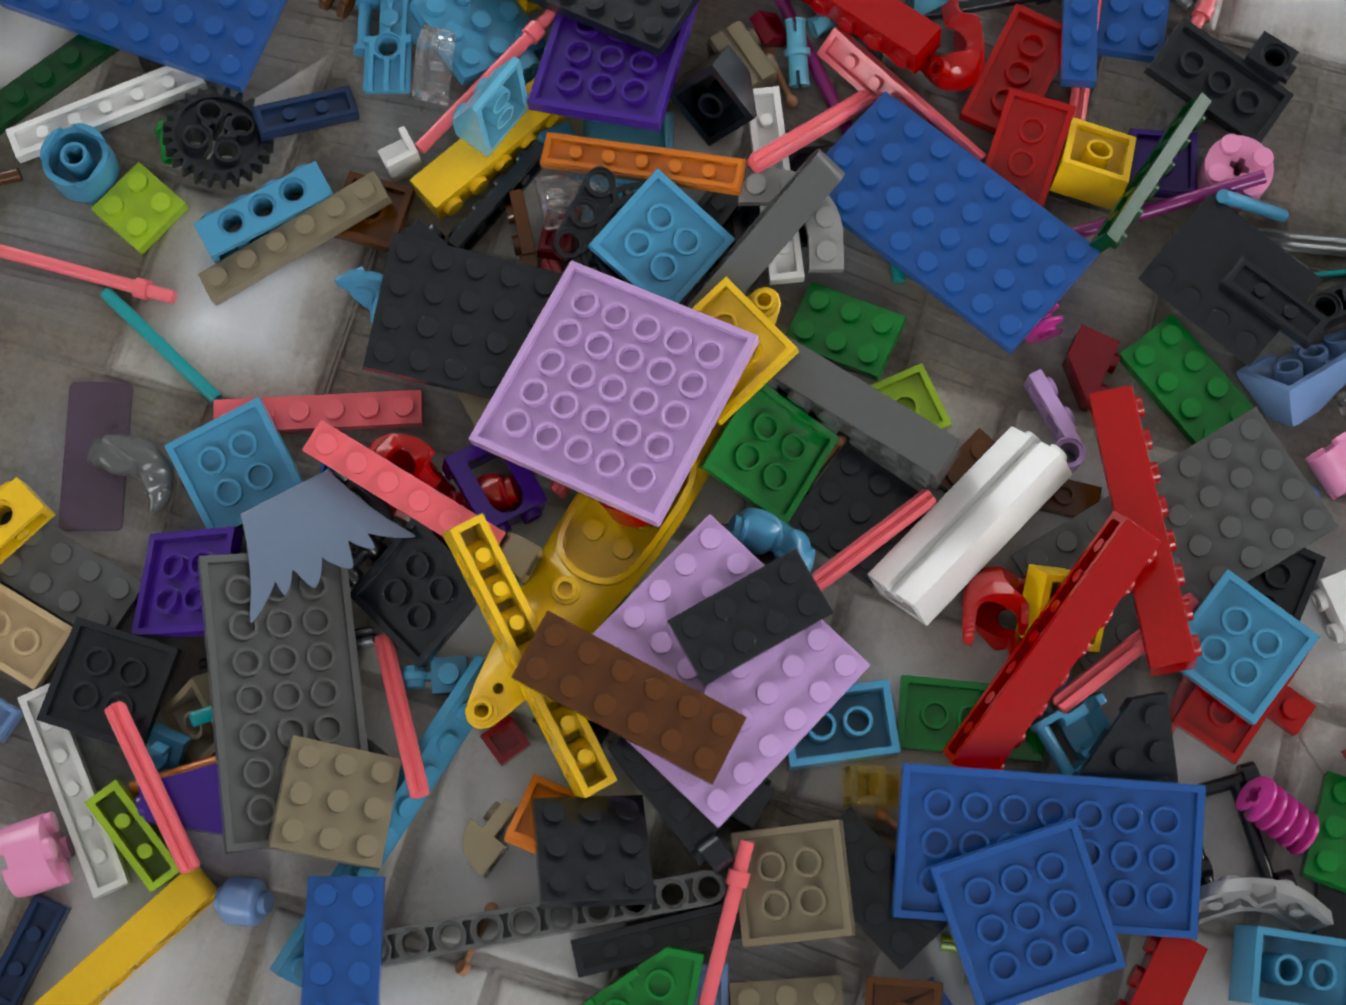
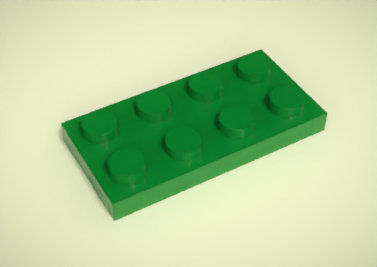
M1173 314L1119 354L1121 355L1119 362L1191 445L1254 408Z
M901 675L897 716L900 749L942 753L941 751L990 683ZM1028 728L1023 743L1013 749L1006 760L1042 763L1044 746L1037 733L1031 732L1030 728Z

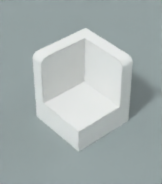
M405 126L398 128L401 136L400 140L377 150L394 183L424 169L419 153Z

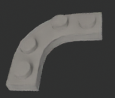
M747 168L741 196H738V206H767L796 172L786 169L767 168L760 173H754L751 168ZM828 195L803 224L808 244V273H843L842 222L833 200Z
M1225 875L1220 877L1218 881L1200 886L1198 924L1239 911H1257L1270 914L1280 919L1295 932L1308 933L1333 924L1331 910L1309 892L1296 886L1291 880L1256 877L1240 878L1236 875Z

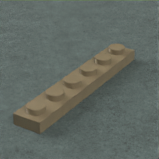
M372 171L198 275L210 300L218 306L391 204L392 200L375 171Z

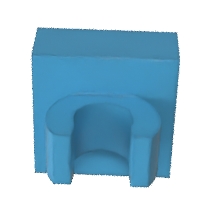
M161 723L152 728L147 745V751L157 772L162 771L163 768L169 770L184 765L191 740L190 737Z

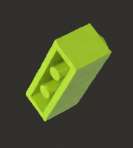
M121 779L114 780L84 802L151 893L180 873L161 832L155 824L146 822L145 817L139 815L136 807V798Z

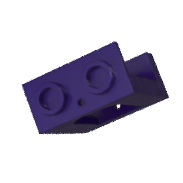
M470 445L445 457L442 471L448 481L454 480L471 512L476 515L483 513L489 523L506 533L511 532V526L521 521L525 525L532 523L543 515L542 511L548 499L531 470L503 458L523 495L520 507L515 511L506 513L496 510L490 504L471 471L499 456L475 445Z

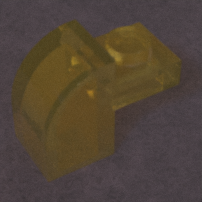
M847 766L841 769L843 807L849 808L851 806L852 808L862 809L899 807L901 769H886V766Z

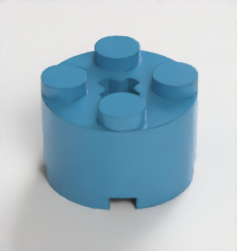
M75 123L72 124V127L55 129L46 137L40 149V159L42 160V169L45 175L64 197L76 202L96 204L118 180L121 164L116 154L101 133L92 126Z

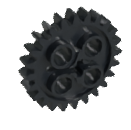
M212 86L209 95H206L201 88L198 89L197 98L186 93L185 104L176 100L174 102L175 111H167V121L163 122L162 134L166 157H172L173 168L182 166V177L193 173L194 184L199 183L204 178L207 179L208 188L213 186L214 181H219L222 189H226L227 181L232 180L234 185L239 187L240 177H244L247 181L251 182L252 171L262 174L263 164L270 163V153L274 151V139L261 142L252 115V106H255L254 98L244 102L243 93L239 92L235 97L230 96V89L226 87L222 95L218 94L215 86ZM228 116H231V117L229 118L228 122H226V124H225L224 134H221V132H222V130H223V127H224V121L226 120V118H227ZM205 117H214L215 119H206ZM237 130H244V131H246V132H245V133H240V132H237ZM192 142H198V143H201V144H200V145H192V144H190V143H192ZM213 150V154L210 157V159H206ZM228 155V156H232L233 158H231V159H226V158H222V156Z

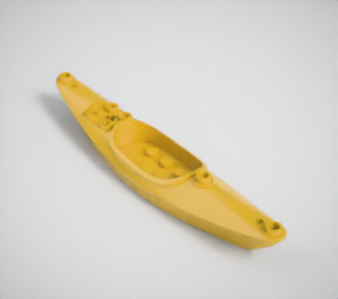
M769 287L757 288L747 298L775 325L781 305L779 295L774 289ZM716 421L659 528L656 526L631 528L620 525L610 517L598 500L580 492L576 494L542 549L544 556L526 585L523 584L521 588L539 625L547 610L591 634L605 622L642 579L684 520L709 476L698 466L725 422L720 425ZM496 640L477 676L465 709L467 721L478 729L494 726L526 700L517 681L511 678L513 673Z

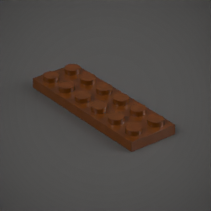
M548 610L511 677L515 681L710 785H713L747 718Z

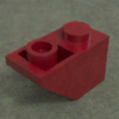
M1082 324L1063 360L1062 368L1079 409L1086 412L1089 408V393L1106 390L1107 385L1103 384L1102 381L1106 372L1113 374L1121 355L1115 353L1120 341Z

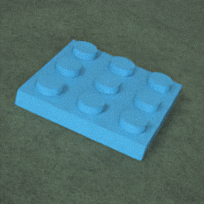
M413 0L410 6V11L462 86L478 80L523 34L522 29L531 21L516 0ZM542 38L536 45L531 44L526 51L533 50L536 56H540L544 53L547 43Z
M657 168L588 245V248L625 282L680 303L735 238Z
M260 397L164 445L206 529L231 526L239 528L243 526L241 513L304 482Z
M1227 569L1194 611L1193 621H1188L1191 635L1198 634L1202 656L1196 657L1195 669L1179 672L1252 726L1256 724L1320 636Z

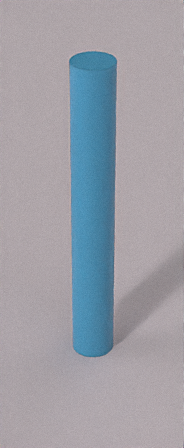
M1226 189L1219 190L1216 195L1219 203L1278 222H1285L1289 217V212L1286 209Z

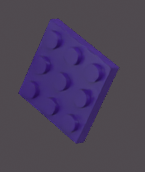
M231 526L150 534L131 634L147 639L204 636L197 559L199 556L240 554L243 530Z

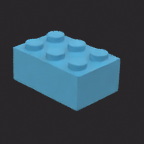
M889 679L853 684L786 755L788 772L897 757L901 751Z

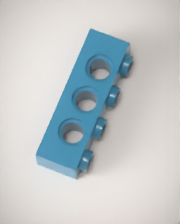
M316 161L310 164L297 166L290 174L279 180L273 179L266 182L261 189L249 195H241L235 198L230 205L218 211L213 210L205 213L199 221L193 224L216 264L333 195V192ZM303 193L300 199L289 201L293 194ZM272 208L269 215L259 216L262 210ZM242 224L238 231L229 232L233 225Z

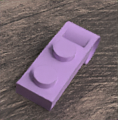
M1039 369L1028 375L1023 386L1055 439V445L1062 450L1071 452L1074 456V462L1067 463L1073 474L1085 458V446L1075 431L1076 427L1074 425L1076 420L1072 411L1067 406L1063 407L1057 397L1058 389L1051 377H1046L1042 369Z

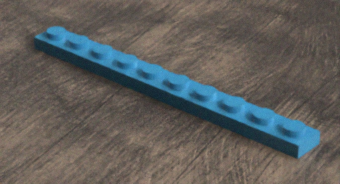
M478 654L475 655L418 742L429 786V794L473 728L467 721L465 709L477 676L486 660ZM403 766L399 772L381 867L428 797L410 798ZM338 863L331 876H376L379 870ZM306 914L269 968L276 975L301 988Z

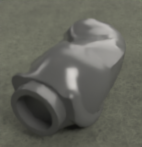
M108 434L102 439H95L88 454L87 464L98 469L102 468L115 476H131L137 479L143 494H148L149 513L156 514L168 502L173 492L172 480L174 470L165 455L149 441L129 435Z

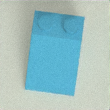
M514 56L494 69L488 78H482L476 85L473 96L467 103H461L453 114L452 123L456 135L486 157L490 156L529 109L520 59Z

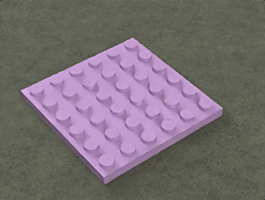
M571 260L468 439L472 445L659 528L759 344L758 335Z
M709 514L593 635L747 717L713 785L628 741L711 823L719 828L871 665L827 623L821 620L703 687L667 624V620L765 566Z

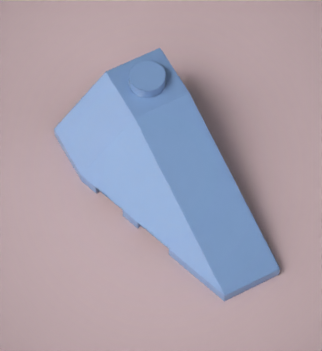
M1346 328L1324 335V342L1312 344L1306 350L1297 344L1292 346L1293 352L1277 358L1274 353H1270L1256 359L1249 366L1246 365L1237 370L1238 379L1266 417L1290 427L1299 425L1304 420L1318 413L1346 384Z

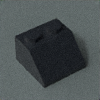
M727 45L684 73L674 85L670 97L708 146L752 121L757 116L750 71L730 45Z

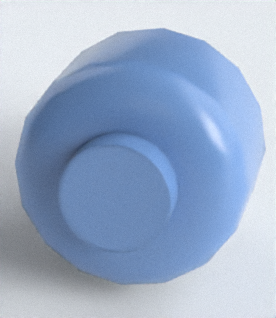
M234 876L228 878L217 889L214 899L215 911L220 915L223 922L235 926L254 927L261 924L266 915L272 911L274 904L273 894L269 892L266 882L257 877Z

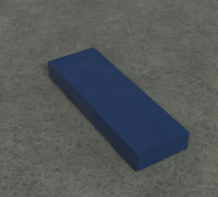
M349 85L252 106V115L261 142L359 120L360 115Z
M42 893L33 896L0 959V1005L23 1004L72 909L71 907Z

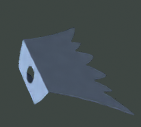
M329 469L241 513L250 566V623L257 618L263 609L275 583H277L283 595L287 594L291 585L292 571H295L309 586L316 588L321 576L322 558L342 568H353L349 541L364 548L374 549L375 545L368 534L393 538H413L415 535L366 504L340 482Z

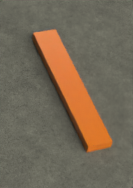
M554 132L546 133L539 163L542 168L587 174L594 167L603 166L611 170L617 179L645 182L658 168L678 187L741 196L747 169V160L743 158Z

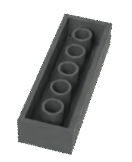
M785 335L798 348L799 353L776 373L766 385L790 400L791 403L809 415L811 413L821 419L820 424L837 435L840 431L851 438L849 443L860 451L867 453L870 449L881 456L879 461L894 471L901 468L911 474L909 479L914 484L923 489H927L930 486L938 490L960 456V440Z

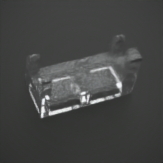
M424 23L416 45L412 99L444 106L449 105L454 51L456 43L451 42L455 41L456 34L454 32L431 27L430 24Z

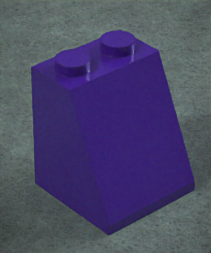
M216 763L161 778L185 830L223 836ZM138 785L140 794L136 796L138 813L140 816L145 817L146 822L157 825Z

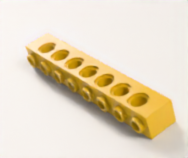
M481 513L442 532V535L512 673H514L539 627V623L484 514ZM517 682L574 796L586 799L616 782L617 778L587 719Z

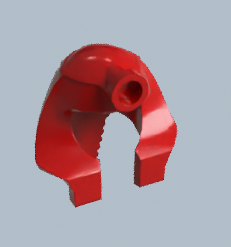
M950 0L942 5L941 9L946 28L955 30L953 33L954 51L943 56L934 53L920 68V71L940 90L957 92L971 88L978 81L985 62V43L979 16L975 13L962 12L958 1Z
M391 432L377 438L368 448L440 493L446 495L451 491L456 492L455 486L446 479L442 472L438 471V468L431 461L435 451L426 442L410 435ZM387 503L392 509L393 517L397 516L407 522L410 521L412 517Z
M1001 566L987 567L980 570L963 588L962 640L966 645L972 647L976 630L994 650L1007 649L1009 658L1019 644V635H1025L1029 625V604L1022 596L1026 575L1024 578H1018L1013 572ZM1009 609L1017 616L1018 634L1015 630L1004 629L1000 626L997 620L1000 612Z

